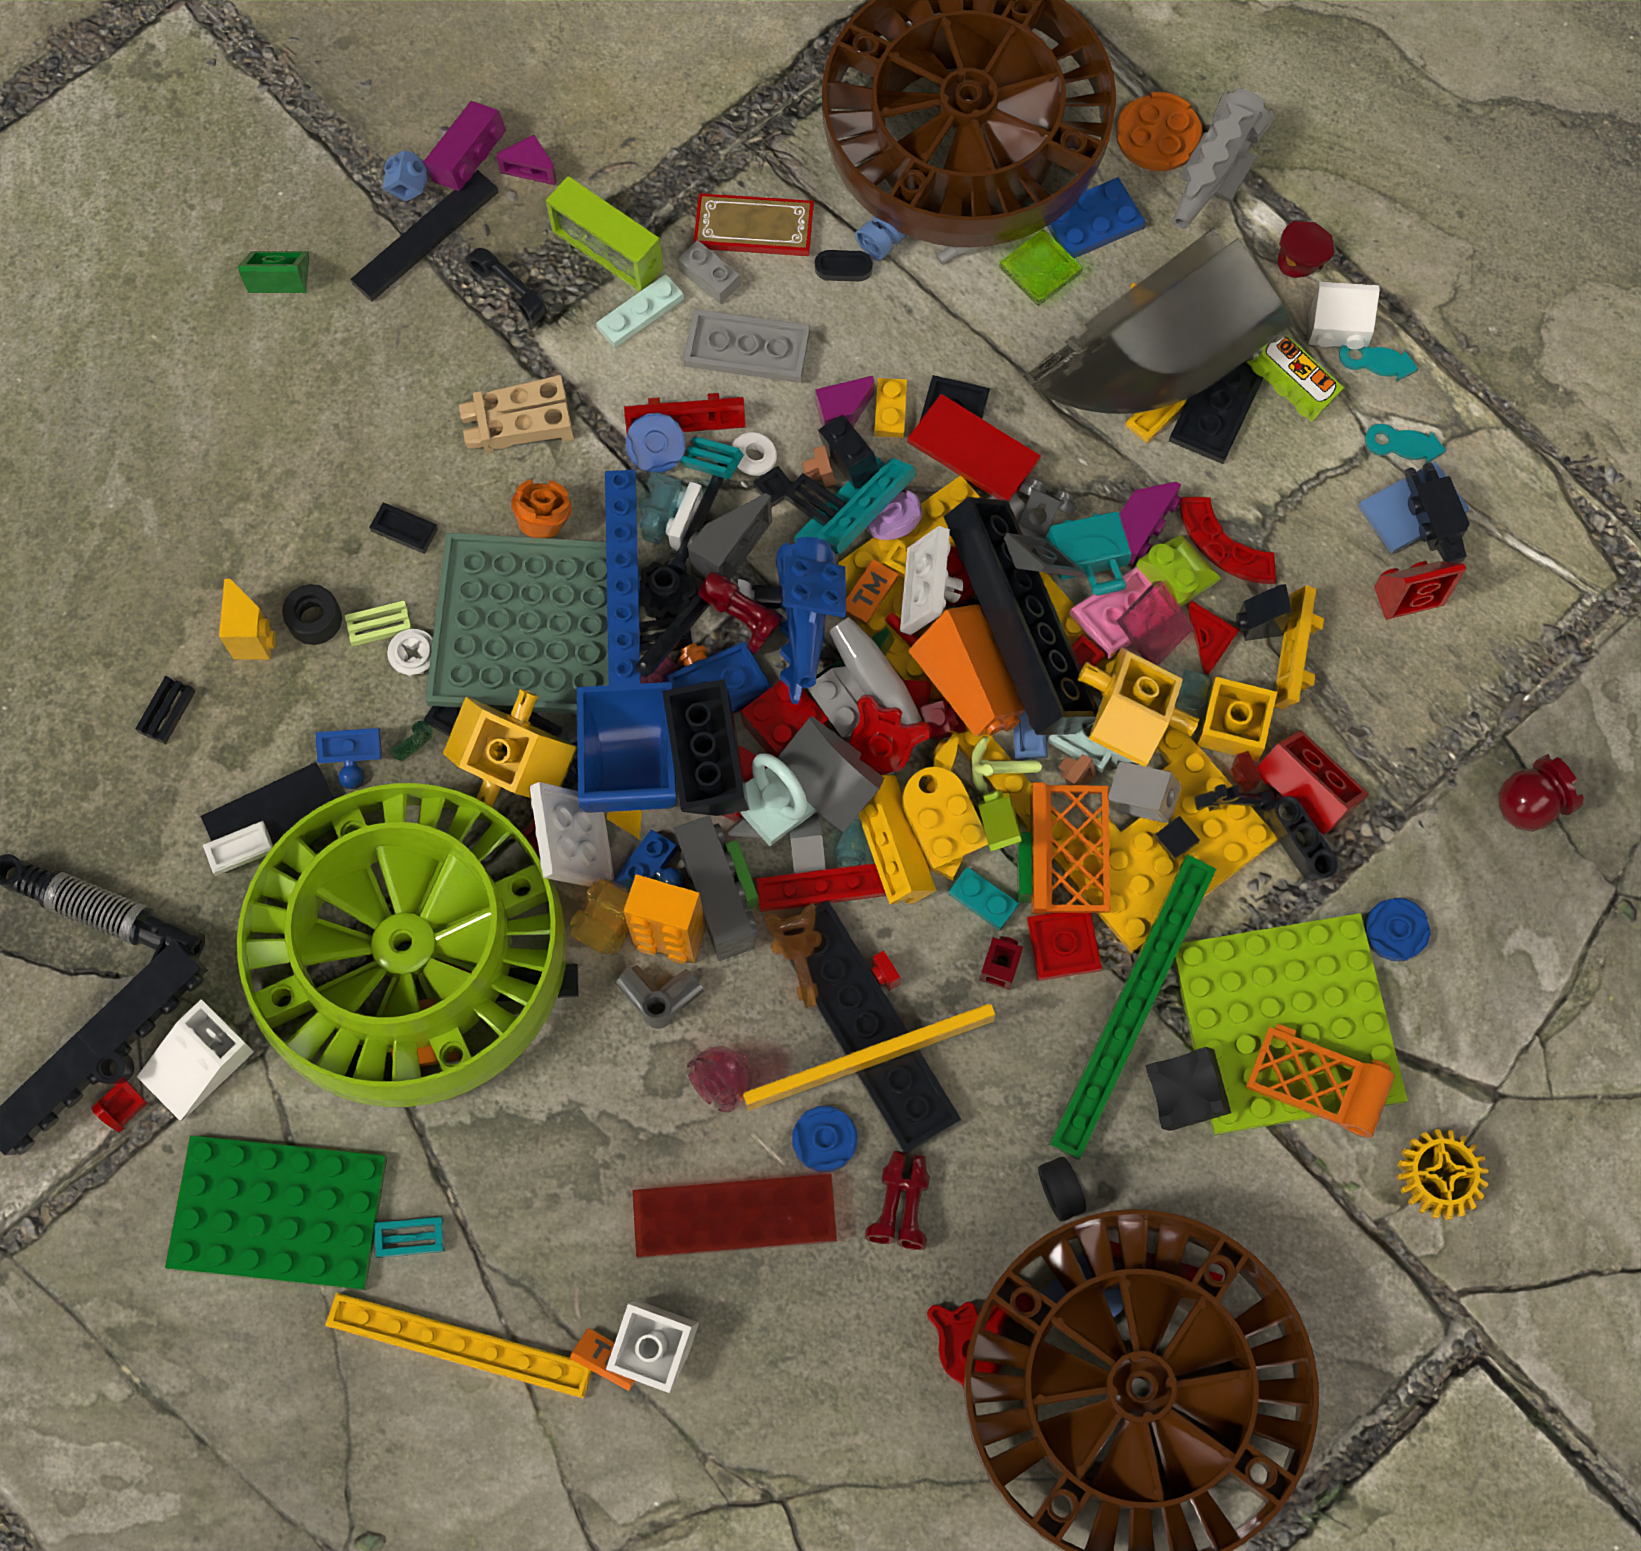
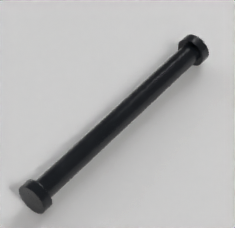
M718 463V466H722V467H726V468H727V466H728V465L723 464V463ZM712 475L674 559H671L667 565L668 568L676 571L678 575L685 573L687 568L685 563L689 556L688 542L695 532L700 533L724 480L722 477Z

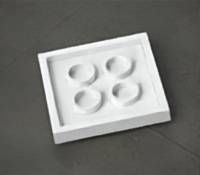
M542 782L531 785V805L534 813L543 878L603 890L615 887L604 812H584L579 807L578 791Z

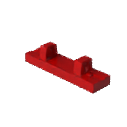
M719 393L707 394L708 400L660 403V397L648 398V404L624 406L626 432L628 433L629 427L637 418L647 413L657 412L671 416L679 423L683 432L745 428L744 397L720 399Z

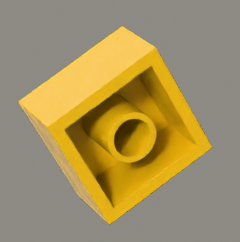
M1215 677L1210 689L1197 745L1202 748L1259 761L1265 749L1277 692Z

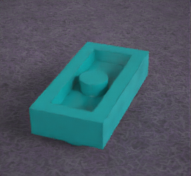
M969 867L963 871L948 892L949 896L998 931L1003 928L1019 906L1017 901Z

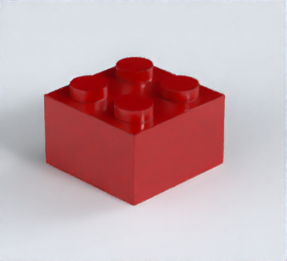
M782 680L741 710L743 726L768 754L776 758L810 716L829 729V718L803 689L799 703H791L789 687Z

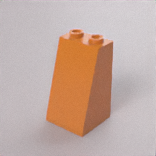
M979 604L946 609L908 650L975 737L986 734L992 736L1002 730H1005V732L1012 730L1020 723L1019 717L1025 712V708L1018 698L1017 689L1005 667V661L994 641V635L989 623L982 613V607Z

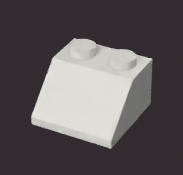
M1319 282L1308 314V345H1318L1324 348L1346 345L1350 349L1368 347L1374 332L1380 291L1379 285Z
M639 1300L628 1303L606 1370L671 1393L689 1355L699 1322Z

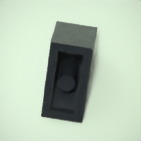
M1286 584L1278 585L1243 602L1240 611L1236 613V624L1239 631H1243L1245 641L1282 635L1292 614Z

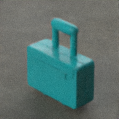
M1119 512L1101 515L1095 513L1092 517L1074 521L1067 519L1064 523L1052 525L1046 536V539L1051 544L1055 545L1085 571L1084 575L1087 576L1092 593L1096 596L1122 591L1127 586L1119 567L1129 564L1132 553ZM1112 569L1115 580L1102 583L1097 582L1094 573ZM1058 574L1061 580L1078 577Z

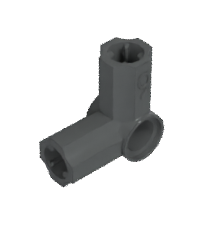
M638 965L629 967L616 980V985L644 1016L646 1024L655 1029L666 1027L676 1013L704 992L698 979L687 969H684L660 989L655 986ZM655 1005L665 1007L664 1012L659 1015L651 1014L649 1010Z

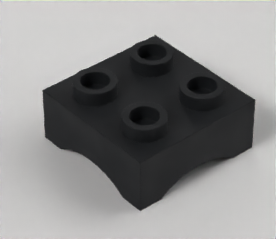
M1204 1047L1179 1057L1145 1065L1156 1097L1162 1129L1172 1131L1231 1114L1214 1049Z

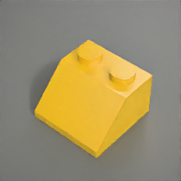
M224 579L219 638L234 660H270L271 649L276 648V632L272 631L269 620L265 619L260 608L231 579Z

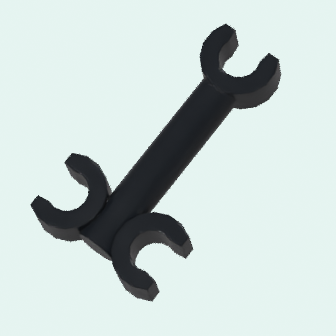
M1225 784L1216 786L1214 791L1198 795L1194 800L1196 810L1208 807L1209 811H1214L1220 808V804L1255 806L1256 810H1264L1269 802L1277 799L1275 791H1265L1257 794L1239 793L1238 785L1226 788Z

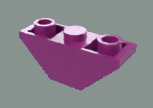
M1171 482L1134 490L1120 512V520L1132 553L1128 565L1132 568L1138 558L1141 559L1150 551L1152 544L1149 541L1152 536L1158 537L1167 523L1164 518L1168 511L1174 513L1182 499V497L1178 496L1181 487L1180 483Z

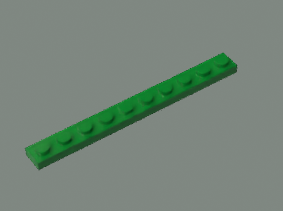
M1189 854L1184 857L1048 1145L1077 1160L1081 1158L1214 876L1216 868Z

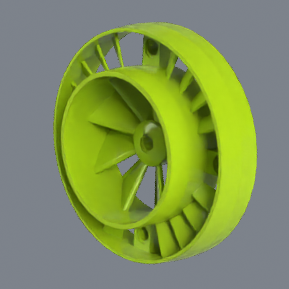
M420 783L377 785L348 793L318 807L298 821L271 848L250 882L242 904L237 933V960L244 993L251 1013L260 1030L287 1064L307 1081L333 1095L365 1105L380 1107L428 1105L451 1099L489 1081L517 1059L538 1035L553 1009L564 977L567 960L566 921L554 881L543 878L540 855L528 839L506 817L491 806L467 794L437 785ZM407 806H420L418 823L406 822ZM442 808L457 810L448 833L436 829ZM383 809L385 823L368 826L363 814ZM478 817L491 825L470 851L461 842ZM334 828L338 839L316 855L308 846ZM510 836L525 850L534 865L494 883L481 861ZM378 861L395 915H391L371 868V864ZM290 866L301 875L296 880L283 873L284 870ZM521 887L530 888L529 893L525 896L515 895L516 891ZM269 897L288 903L287 909L264 903ZM327 901L374 929L373 936L318 918V911L323 903ZM549 901L550 913L509 921L510 918ZM255 932L285 934V939H254ZM512 935H550L548 950L513 948ZM402 942H412V945L406 951L397 950ZM373 954L375 961L315 988L306 965ZM436 959H439V960L445 961V962H447V963H450V964L459 966V967H461V968L470 970V971H472V973H469V972H466V971H464V970H461V969H458V968H456V967H453V966H451V965L445 964V963L440 962V961H438V960H436ZM291 963L294 975L260 991H254L252 981L253 969ZM511 964L542 971L538 984L534 985L508 976ZM385 975L391 977L392 979L376 1017L356 1014L355 1012ZM417 978L420 980L427 999L434 998L436 1002L435 1005L420 1011L413 981ZM500 993L525 1006L518 1017H515L495 1003ZM291 996L289 1004L284 1007H278V1002L282 997ZM313 1009L318 1011L285 1043L272 1029ZM483 1019L500 1037L472 1057L462 1034ZM333 1030L337 1032L317 1064L311 1063V1059ZM359 1044L363 1048L353 1078L345 1075ZM432 1046L442 1072L421 1078L417 1048ZM393 1049L392 1081H383L386 1054ZM452 1051H459V1053L463 1054L461 1061L457 1064L447 1063V1056Z

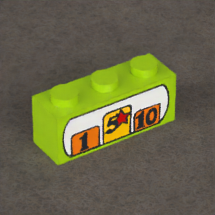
M1279 327L1254 351L1247 361L1257 375L1266 379L1280 396L1285 397L1295 406L1300 415L1307 417L1311 422L1344 389L1336 379Z

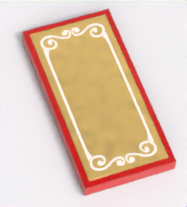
M699 193L694 243L698 240L709 250L809 256L814 201Z

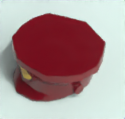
M1293 221L1286 226L1281 234L1278 266L1284 275L1292 278L1308 276L1318 269L1322 270L1324 264L1334 256L1332 235L1316 222Z

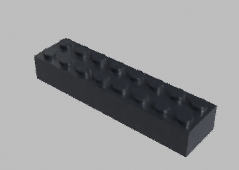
M966 498L943 517L948 529H950L949 535L959 552L960 561L965 566L970 578L971 587L976 592L981 604L982 613L992 630L994 641L1001 651L1005 667L1017 689L1018 698L1023 703L1028 715L1029 724L1036 735L1076 734L1095 721L1099 709L1088 684L1078 681L1081 667L1039 571L1015 568L1004 537L1006 533L1023 534L1008 500Z

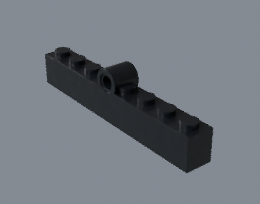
M173 940L0 1105V1151L5 1156L16 1155L17 1153L22 1155L28 1151L35 1143L33 1138L41 1130L45 1132L53 1127L59 1120L57 1115L65 1107L71 1108L77 1104L84 1096L82 1091L90 1083L92 1085L98 1082L103 1084H122L132 1077L134 1062L128 1055L132 1050L130 1045L138 1037L142 1039L151 1033L156 1027L154 1022L162 1014L168 1015L180 1004L178 999L187 990L192 992L204 981L202 976L208 971L182 942ZM113 1061L117 1064V1070L114 1074L110 1072V1064Z

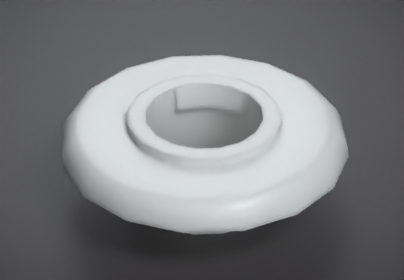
M748 432L741 434L732 444L733 447L739 448L744 454L737 466L738 469L748 475H764L772 470L777 462V451L774 443L761 433ZM746 450H756L760 454L761 459H750L746 454Z

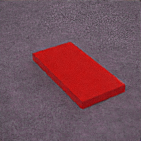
M943 394L937 398L907 438V443L996 499L1008 500V502L1011 501L1021 484L1025 482L1041 459V455Z

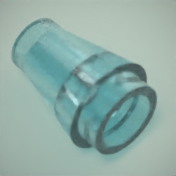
M854 819L847 829L841 832L834 855L837 858V863L842 867L862 865V860L866 858L862 824L858 819Z

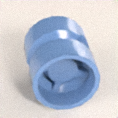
M872 216V221L868 220L855 232V237L860 247L875 260L879 261L893 249V244L897 245L907 236Z

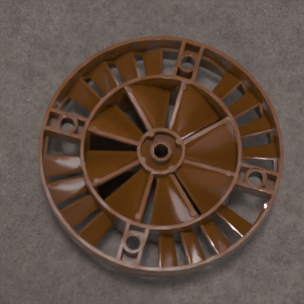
M870 0L848 21L838 35L826 62L822 86L823 125L829 150L836 170L849 192L870 214L890 224L898 232L918 240L950 247H986L1015 241L1042 230L1070 210L1091 184L1105 155L1111 136L1116 108L1114 73L1107 52L1090 24L1065 0ZM910 21L912 26L908 27L906 22ZM1033 28L1046 34L1059 45L1051 50L1040 37L1032 32ZM1071 55L1080 67L1063 74L1058 61ZM849 67L873 77L872 88L841 81ZM956 68H958L957 70H955V71H953V72H951V73L947 70V69H956ZM922 77L941 85L939 94L902 91ZM1084 79L1089 80L1094 91L1093 94L1066 98L1065 84ZM939 106L941 114L897 142L886 128L885 118ZM1099 106L1101 123L1063 121L1065 107ZM832 109H845L850 111H832ZM950 127L957 128L944 168L928 164ZM1090 135L1099 136V137H1101V140H1099V139H1097V138H1094V137H1092V136H1090ZM849 136H855V137H851V138H847V139H843V140H839V141L837 140L838 138H844V137H849ZM873 156H876V157H874V158H872V159H870V160H868V161H866V162L860 164V165L857 166V167L854 166V164H857V163H859V162H861V161H864V160H866V159H868V158H871V157H873ZM1052 163H1056L1078 174L1071 182L1053 195H1050L1041 187L1051 169ZM884 179L892 187L889 194L877 187ZM1032 197L1035 204L1022 208L1020 204Z
M1127 1209L1089 1215L1067 1223L1044 1235L1009 1265L985 1300L975 1322L966 1357L964 1398L971 1438L980 1463L991 1484L1005 1504L1026 1526L1059 1550L1114 1551L1120 1509L1131 1510L1128 1551H1155L1150 1510L1161 1508L1169 1551H1232L1260 1532L1278 1514L1302 1477L1312 1451L1317 1430L1319 1381L1310 1339L1299 1312L1276 1277L1255 1255L1221 1231L1197 1220L1156 1210ZM1109 1230H1118L1122 1270L1115 1271L1108 1236ZM1148 1231L1159 1232L1153 1270L1146 1269ZM1078 1238L1093 1278L1086 1280L1068 1241ZM1187 1241L1209 1251V1254L1190 1281L1176 1276ZM1040 1256H1042L1067 1292L1057 1304L1018 1276ZM1217 1264L1224 1269V1281H1215L1210 1277V1265ZM1239 1273L1255 1289L1261 1300L1234 1319L1219 1301ZM1121 1289L1133 1348L1131 1353H1127L1103 1292ZM1020 1295L1029 1296L1034 1303L1033 1310L1028 1313L1019 1311L1015 1305V1299ZM1178 1305L1189 1313L1160 1357L1156 1355L1157 1350ZM994 1306L1034 1334L1029 1347L984 1329ZM1278 1324L1282 1337L1250 1348L1247 1338ZM1052 1326H1055L1111 1367L1109 1371H1106L1043 1340ZM976 1360L1021 1368L1022 1375L1011 1376L975 1372ZM1226 1362L1228 1369L1227 1372L1179 1381L1175 1378ZM1292 1364L1294 1378L1258 1381L1257 1370ZM1141 1378L1147 1382L1149 1392L1146 1397H1138L1133 1393L1132 1382L1134 1379ZM1102 1394L1106 1396L1104 1400L1038 1422V1406ZM1021 1400L1022 1408L983 1415L976 1414L975 1403ZM1258 1402L1296 1406L1295 1420L1258 1414ZM1172 1406L1225 1437L1223 1444L1172 1410ZM1120 1419H1123L1124 1422L1090 1486L1084 1476ZM1148 1423L1152 1424L1171 1492L1168 1495H1164ZM1022 1432H1029L1030 1440L992 1458L989 1457L984 1447ZM1252 1434L1290 1448L1283 1467L1248 1443ZM1043 1459L1048 1467L1058 1476V1479L1034 1515L1031 1516L1012 1497L1005 1485ZM1254 1464L1262 1465L1267 1472V1478L1263 1484L1256 1483L1251 1477L1250 1470ZM1226 1475H1229L1263 1500L1256 1511L1236 1529L1233 1528L1207 1491ZM1056 1496H1063L1070 1503V1512L1065 1517H1060L1053 1512L1052 1502ZM1091 1499L1100 1503L1084 1550L1062 1538L1087 1500ZM1191 1500L1212 1544L1201 1550H1198L1180 1505V1503Z

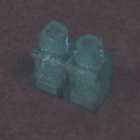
M652 471L648 480L651 499L646 498L639 503L642 516L639 525L644 530L642 534L643 540L660 545L664 533H666L670 517L675 518L677 514V500L682 491L680 480Z

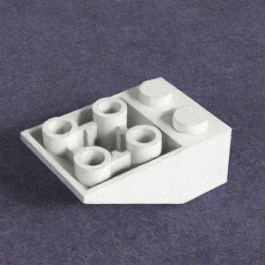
M201 999L174 1025L137 1078L182 1122L254 1051Z

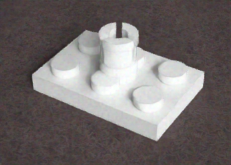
M938 526L907 548L900 632L909 635L913 634L941 616L945 610L946 601L956 603L961 596L954 593V590L963 591V581L956 577H949L946 570L947 556L951 548L949 542L950 529Z

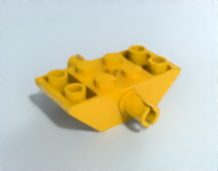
M1122 647L1118 652L1111 675L1088 662L1085 663L1079 674L1078 681H1082L1102 691L1103 695L1089 739L1143 767H1146L1168 725L1187 734L1189 737L1192 736L1200 720L1198 717H1194L1175 707L1183 678Z
M525 689L519 690L511 714L503 713L466 696L443 751V755L457 767L483 779L476 799L492 808L501 787L531 798L530 786L538 782L562 787L578 748L576 745L530 725L531 723L528 720L539 696L535 693L531 694L530 691ZM503 745L507 747V756L506 752L502 750Z

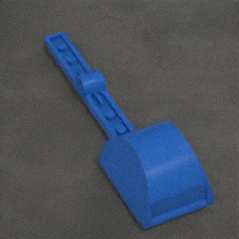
M635 470L605 471L609 685L577 687L579 807L587 813L670 809L676 804V776L662 691L673 689L672 682L641 684V673L636 670V664L641 659Z

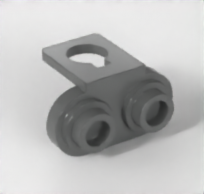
M1031 477L1029 482L1022 483L1019 488L1020 491L1030 495L1019 524L1041 535H1046L1058 508L1071 514L1075 513L1077 508L1075 502H1073L1075 496L1058 489L1057 494L1053 493L1051 495L1047 493V483ZM1040 503L1046 504V521L1041 525L1033 524L1029 518L1031 510L1039 507Z

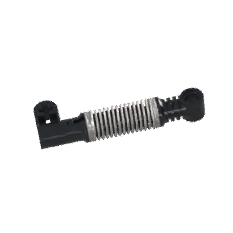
M11 854L0 856V885L8 891L35 899L42 908L63 915L64 918L69 917V920L74 919L75 922L79 921L80 924L84 923L85 926L105 934H110V936H115L117 939L120 938L123 942L132 945L143 944L153 948L156 951L152 960L173 940L182 942L197 958H199L205 944L204 934L155 915L153 909L92 885L65 872H48ZM16 867L17 871L14 877L7 879V872Z

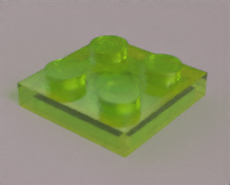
M1044 229L1001 260L999 268L1038 307L1079 276L1083 268Z

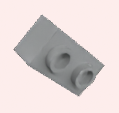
M698 240L678 258L679 270L720 304L741 286L740 274Z

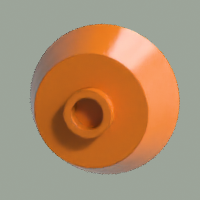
M533 479L527 480L517 487L516 493L511 500V507L519 529L524 534L533 538H551L557 535L572 512L568 491L561 484L549 480V484H533Z

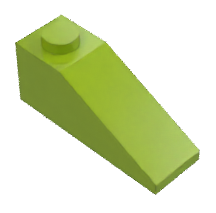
M1001 789L984 794V800L979 801V810L990 851L1021 842V826L1009 792L1002 794Z

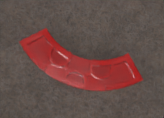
M1182 497L1179 506L1185 529L1194 545L1210 562L1237 578L1260 584H1275L1274 552L1255 550L1240 542L1236 543L1223 532V528L1213 512L1211 497Z

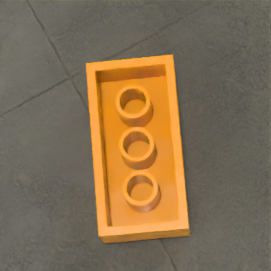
M636 874L623 910L634 946H637L638 951L648 955H655L656 952L668 955L667 958L670 961L678 964H686V961L695 963L706 931L700 893Z

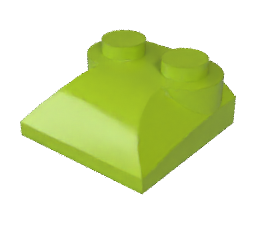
M1182 534L1165 544L1154 545L1147 555L1139 559L1136 565L1175 610L1221 579Z

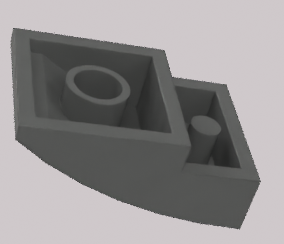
M812 716L808 718L777 757L796 776L804 790L807 802L842 832L847 829L877 793L885 779L859 759L862 754Z

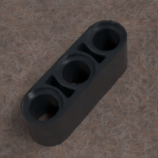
M1285 796L1269 802L1264 809L1265 821L1301 875L1309 881H1317L1333 876L1338 869V860L1301 803L1291 796ZM1280 805L1287 811L1286 820L1279 814ZM1298 832H1301L1305 838L1304 846H1301L1297 841ZM1316 858L1322 863L1321 873L1315 868L1314 862Z

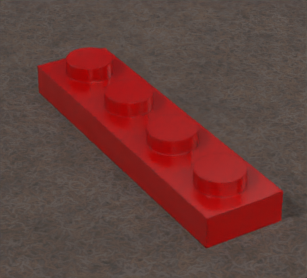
M875 863L756 878L760 912L820 905L827 900L830 903L886 896Z

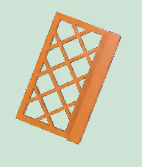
M1033 782L1030 788V833L1032 844L1031 914H1044L1045 912L1110 913L1108 786L1046 785L1045 782ZM1051 793H1063L1073 803L1060 814L1051 805ZM1072 794H1081V795H1080L1078 798H1076V797H1075L1074 795H1072ZM1087 794H1101V807L1094 814L1080 802ZM1075 805L1089 818L1078 829L1064 817ZM1051 812L1057 817L1052 823ZM1100 812H1101V822L1096 818V816H1097ZM1059 821L1073 833L1062 845L1052 837L1051 831ZM1091 821L1101 830L1102 838L1094 845L1080 833ZM1075 837L1089 849L1078 861L1065 849ZM1101 843L1102 854L1096 849ZM1052 844L1057 848V850L1053 854ZM1060 852L1073 864L1062 877L1052 868V860ZM1091 853L1102 861V870L1094 877L1081 865ZM1076 868L1089 880L1079 892L1065 881ZM1052 875L1058 880L1053 886ZM1101 875H1102V885L1097 881V879H1098ZM1062 884L1074 897L1066 905H1053L1052 891ZM1093 884L1102 892L1103 905H1090L1081 895ZM1076 900H1078L1082 905H1072V904H1073Z

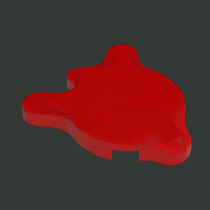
M865 694L857 701L860 718L859 723L852 732L850 745L862 753L859 758L861 761L880 775H885L886 773L899 772L903 769L912 755L914 746L928 740L932 734V728L926 722L910 725L902 724L901 718L903 713L899 708H882L873 696Z
M965 1302L954 1311L947 1310L941 1305H933L927 1311V1318L936 1328L939 1336L938 1353L940 1363L949 1377L959 1383L964 1390L967 1351L973 1328L979 1315L972 1302ZM994 1306L984 1329L1003 1336V1327L1009 1315ZM976 1360L975 1372L997 1374L1003 1365Z

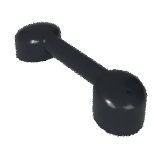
M476 248L465 257L466 263L477 274L488 277L495 273L522 296L517 300V305L522 316L530 326H534L546 315V305L540 294L530 289L508 270L492 252L484 248Z

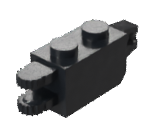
M1429 462L1422 467L1426 482L1421 483L1416 469L1413 467L1406 469L1405 479L1411 492L1408 498V507L1411 514L1416 515L1422 541L1427 542L1430 551L1437 550L1444 562H1463L1467 555L1462 537L1470 523L1450 476L1439 478L1434 465Z

